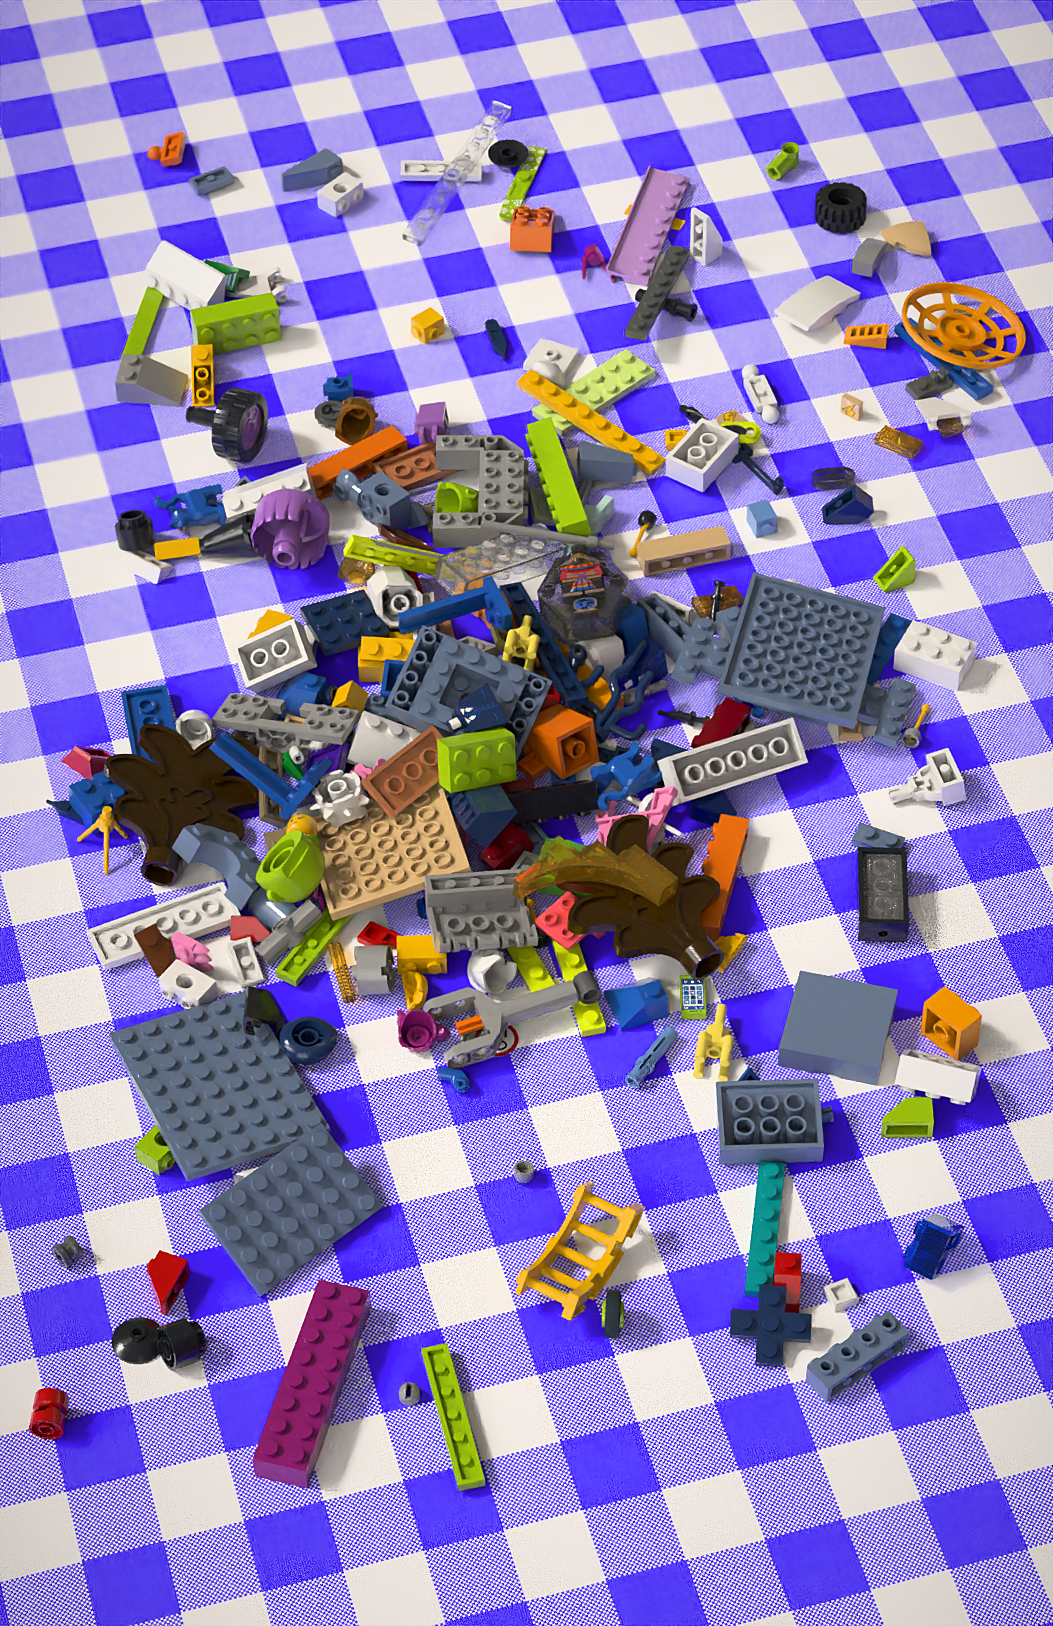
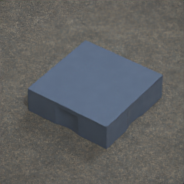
M800 970L779 1045L778 1066L810 1073L830 1074L841 1079L877 1086L884 1060L885 1043L890 1036L896 1012L898 989Z

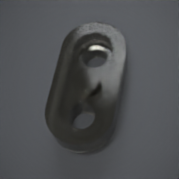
M849 467L818 469L812 473L811 484L815 489L822 491L845 489L855 484L856 474Z

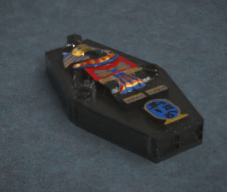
M581 544L572 546L568 556L555 559L537 590L541 616L567 643L614 636L632 602L628 577L601 551L589 553L584 549V545Z

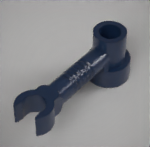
M580 644L573 645L568 653V661L577 676L579 667L583 666L587 660V653Z

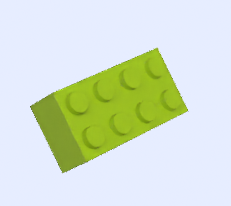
M272 292L190 310L194 345L212 344L214 355L281 340L279 308Z

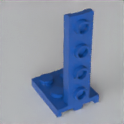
M492 576L483 578V587L398 613V627L402 634H408L420 630L422 625L430 627L485 609L486 619L489 624L492 623L495 627L509 631L513 629V617Z
M221 733L209 748L255 787L259 788L275 803L280 805L283 810L279 815L285 820L289 818L333 764L327 757L320 764L316 761L293 788L227 733Z

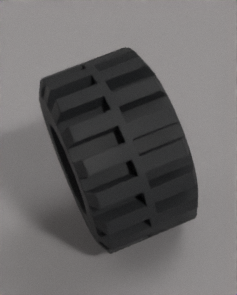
M833 182V184L828 183L825 187H821L819 192L816 193L814 217L818 226L824 227L823 230L831 231V233L835 234L852 233L853 230L857 231L860 229V226H863L866 220V193L859 186L846 182Z

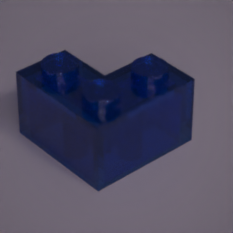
M938 1213L919 1220L913 1231V1234L916 1235L913 1244H909L904 1252L903 1258L906 1261L903 1267L930 1280L938 1278L948 1254L956 1251L965 1226Z

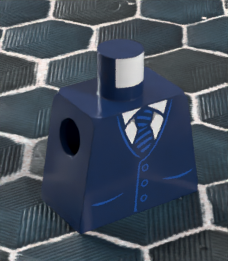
M488 683L460 700L454 709L456 717L447 721V726L452 734L464 730L466 734L498 727L506 729L508 720Z

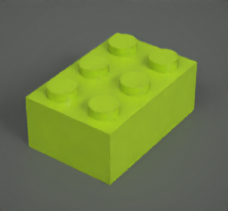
M504 727L437 739L439 785L450 793L517 780L515 735Z

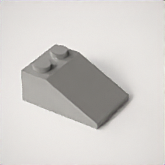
M123 354L115 380L117 402L180 407L188 381V374L144 355Z

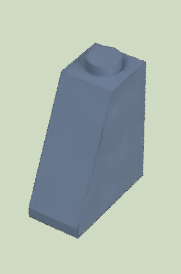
M579 440L576 459L579 479L631 484L632 476H636L637 463L633 461V454Z

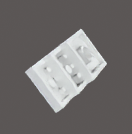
M827 275L811 282L794 293L775 309L774 314L808 332L831 324L833 316L845 312L847 304L858 301L861 293Z

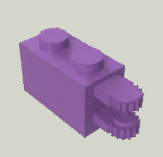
M445 401L421 404L419 406V413H416L414 431L415 435L419 436L420 445H425L428 442L436 443V435H447L449 417Z

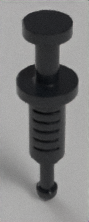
M714 581V586H716L715 595H710L712 604L709 618L714 622L716 621V612L720 611L721 602H724L725 599L720 596L722 587H725V583L722 581Z
M661 709L657 711L658 715H666L673 720L688 722L689 726H693L695 722L704 725L707 719L710 720V716L707 715L704 718L697 717L695 711L690 713L675 710L666 712Z

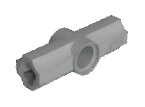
M306 900L290 916L280 919L273 926V932L254 949L258 957L270 966L287 949L297 946L303 940L304 933L323 916L321 911L310 900Z

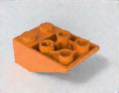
M519 206L514 208L510 225V251L551 252L555 210H551L549 207L530 209L528 206Z

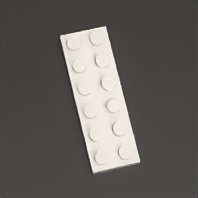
M222 881L88 929L86 933L104 971L145 957L134 938V934L156 923L161 934L167 940L172 938L176 931L194 939L230 926L231 916L241 914L237 907L224 896L227 888Z

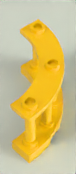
M593 1181L581 1184L576 1188L573 1195L574 1203L556 1236L549 1239L542 1255L529 1267L521 1270L516 1279L518 1286L515 1294L520 1296L532 1288L562 1303L564 1310L561 1317L569 1321L580 1315L586 1309V1306L583 1304L588 1299L594 1300L606 1285L624 1255L621 1248L626 1238L632 1239L645 1209V1206L638 1203L623 1209L592 1194L595 1185ZM587 1203L619 1218L620 1224L615 1235L609 1236L579 1221ZM574 1230L606 1245V1251L600 1260L597 1259L595 1261L565 1246ZM558 1255H561L590 1269L591 1273L585 1280L579 1281L552 1268L551 1265ZM544 1275L573 1289V1291L566 1294L540 1281V1279Z

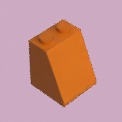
M556 704L538 713L525 743L560 779H565L599 762L593 719L560 704Z

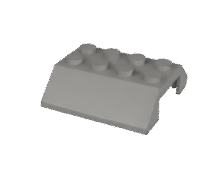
M521 869L428 875L424 877L426 914L434 950L437 953L538 945L535 924H532L530 928L524 904L526 886Z

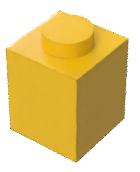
M352 680L336 690L331 706L359 710L361 715L369 693Z

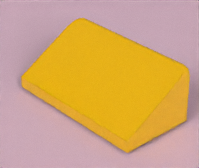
M193 537L155 543L156 559L163 560L200 554L199 539Z

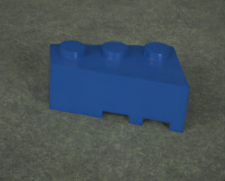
M604 587V591L592 593L593 598L597 601V605L594 607L596 609L594 610L595 618L622 640L624 655L629 658L638 642L642 639L646 640L648 644L644 652L652 648L644 609Z

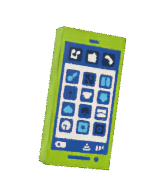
M680 975L681 1019H706L705 978L694 980L690 975Z

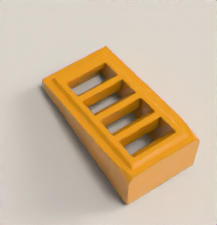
M889 324L849 326L846 328L843 344L886 349Z

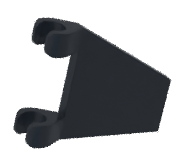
M248 986L243 1016L245 1034L254 1036V1027L260 1028L261 1023L275 1026V1035L277 1040L280 1041V1032L285 1022L269 990Z

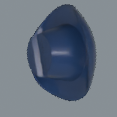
M313 1016L300 1017L286 1023L282 1027L280 1044L287 1057L293 1062L302 1065H313L321 1062L333 1050L337 1042V1030L324 1019Z

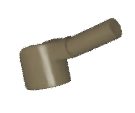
M430 505L422 508L429 520L426 526L429 534L432 535L433 526L430 518L433 517L434 511Z

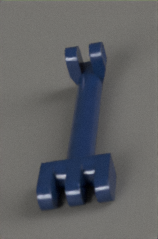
M746 443L742 444L732 462L737 464L742 461L775 495L780 494L784 486L783 478L778 476L775 480L771 479L750 458L753 456V450Z

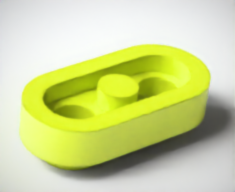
M727 421L720 425L721 427L739 425L745 428L746 431H754L753 435H748L747 433L745 435L739 434V445L746 443L750 446L760 440L761 430L756 423Z

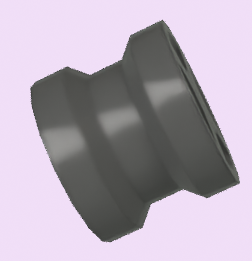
M71 1235L66 1236L61 1244H55L51 1247L57 1262L66 1269L71 1266L73 1260H79L84 1256L81 1246Z

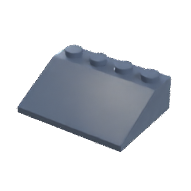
M818 1078L715 1082L719 1165L756 1164L759 1161L777 1163L822 1162L824 1140Z

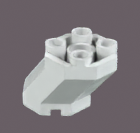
M381 566L367 581L368 597L373 604L375 612L390 628H399L398 613L423 606V595L418 591L414 580L400 566Z

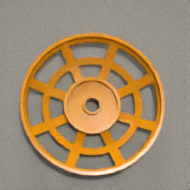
M935 282L922 285L909 293L901 310L903 325L918 345L932 355L962 367L994 369L1008 365L1019 357L1026 341L1023 324L1006 304L993 295L968 285L950 282ZM935 293H941L943 303L934 304L927 308H924L917 301V299ZM950 294L966 296L982 302L977 310L965 305L952 303ZM911 305L921 313L918 319V327L911 325L907 317V312ZM991 307L1006 319L1011 328L1000 330L985 313ZM940 310L946 311V314L939 319L931 314ZM954 310L972 315V317H969L964 314L955 313ZM925 319L936 325L935 331L924 328ZM979 321H983L992 331L986 332ZM1015 334L1017 339L1015 352L1002 351L1004 345L1003 337ZM928 336L938 338L944 345L939 347ZM996 338V348L984 345L985 339ZM956 350L963 352L966 357L950 353L949 351ZM981 350L989 354L975 357L973 352ZM996 356L1006 358L994 362H982L993 359Z

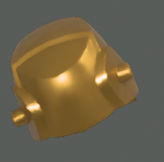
M349 397L346 401L343 400V406L336 421L335 437L348 445H354L370 437L374 429L375 418H378L379 414L375 412V406L371 405L364 397Z

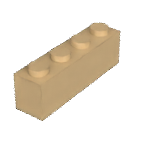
M723 525L637 543V561L644 577L730 560L731 543Z

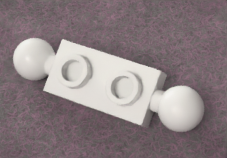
M748 364L742 369L744 388L756 413L762 412V419L766 423H775L779 418L776 398L765 376L759 375V370L755 365Z

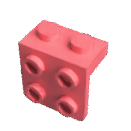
M568 891L535 920L538 928L566 950L572 949L587 935L571 933L567 928L569 911L573 904L580 899ZM606 932L593 933L592 935L599 940Z

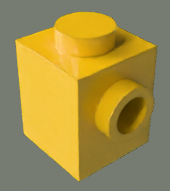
M431 307L411 317V333L413 337L427 344L443 335L444 317Z

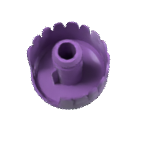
M297 489L273 491L264 496L256 507L250 536L252 546L256 550L258 545L259 552L257 553L262 558H264L266 552L265 560L268 563H273L275 559L277 567L285 568V566H288L289 569L294 570L297 569L301 561V568H307L310 561L311 565H313L324 555L330 528V515L326 506L317 497L308 492Z

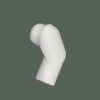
M292 746L289 750L290 757L295 764L307 761L309 754L307 749L300 750L299 746Z

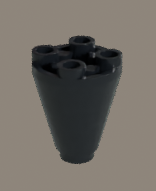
M253 513L243 514L204 535L202 539H199L202 555L221 558L258 557V545L255 550L250 537L255 515Z

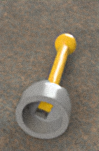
M924 704L921 707L922 712L914 728H907L904 731L901 741L906 747L916 748L919 745L921 732L918 729L926 713H929L931 710L928 704Z

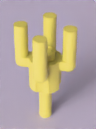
M526 615L520 628L508 631L502 659L511 663V659L514 656L524 658V669L533 672L540 637L531 631L532 617Z
M724 1004L717 1006L715 1022L707 1025L705 1031L699 1033L694 1058L693 1076L695 1078L703 1077L706 1058L711 1057L720 1059L718 1080L728 1081L734 1038L730 1035V1029L724 1025L727 1006Z

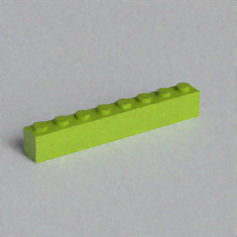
M548 417L526 424L528 433L525 434L526 441L557 531L583 537L592 536L552 418Z

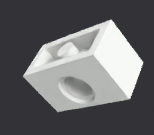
M346 172L317 191L318 208L335 218L364 198L363 182Z
M178 959L159 977L161 994L166 999L177 1002L184 1009L214 1001L218 997L216 980Z

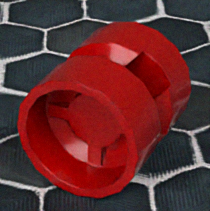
M43 1388L35 1393L32 1407L33 1412L31 1413L28 1428L34 1436L42 1439H57L63 1435L66 1422L65 1416L67 1415L70 1400L64 1391L55 1388Z

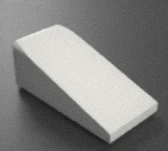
M247 937L227 943L226 950L241 988L265 982L251 938Z

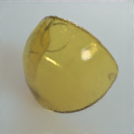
M345 557L339 567L338 578L354 585L366 584L375 574V565L372 562Z

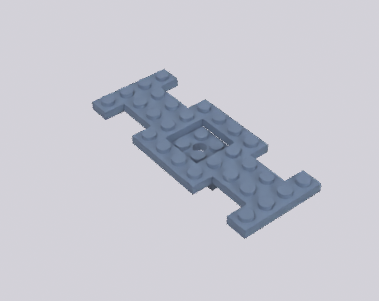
M698 616L695 617L672 671L671 679L693 685L699 671L721 678L732 642L713 637L718 622ZM894 678L890 691L866 684L857 721L877 726L873 742L892 748L896 747L917 684ZM738 698V700L828 727L829 722L819 721L807 716L797 715Z

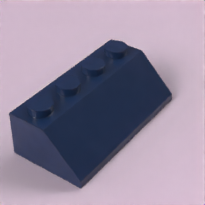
M501 783L454 793L449 792L446 798L464 831L485 848L518 813Z

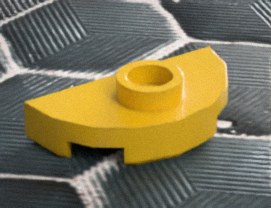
M735 933V936H727L725 938L721 936L714 942L724 953V959L717 971L722 974L725 972L747 943L748 936Z
M408 970L401 974L408 1011L420 1010L426 1000L428 982L421 973Z

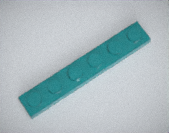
M759 1161L744 1295L747 1297L759 1298V1285L772 1286L785 1163Z

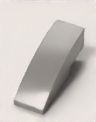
M866 238L852 260L851 273L872 277L874 271H877L889 243L874 238Z

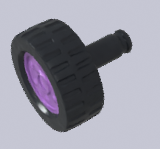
M231 388L221 397L216 411L190 406L186 410L185 419L188 423L212 428V447L218 457L233 462L248 463L257 456L264 442L268 426V405L265 397L258 392Z

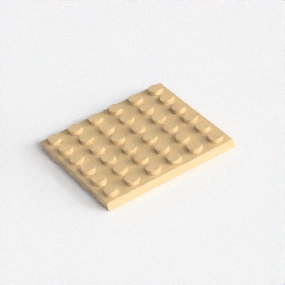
M439 782L393 819L388 817L373 797L368 798L370 802L367 804V813L364 817L356 818L351 822L344 823L340 827L332 826L330 822L324 820L322 814L312 817L318 827V848L325 857V872L321 880V886L332 921L425 890V876L472 872L443 787L439 785Z

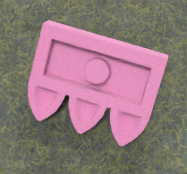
M175 932L171 940L178 960L200 972H209L215 969L208 963L212 959L205 954L210 951L207 947L180 932Z

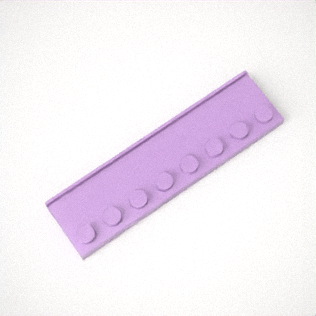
M651 165L648 166L607 264V277L611 278L612 275L623 277V281L645 287L648 286L689 185L690 177L651 168Z

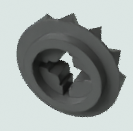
M332 400L319 404L314 411V417L317 419L318 424H324L325 427L333 425L335 428L338 414L343 406L342 402Z

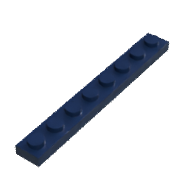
M516 582L500 585L499 590L519 628L522 626L524 616L529 615L532 617L531 631L540 637L536 657L549 680L552 681V685L564 706L570 708L588 704L589 697L523 584Z

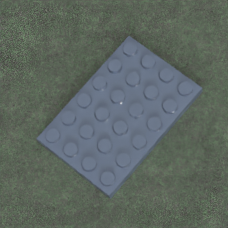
M320 1123L205 1205L197 1213L258 1296L261 1297L379 1211L383 1205L323 1124Z

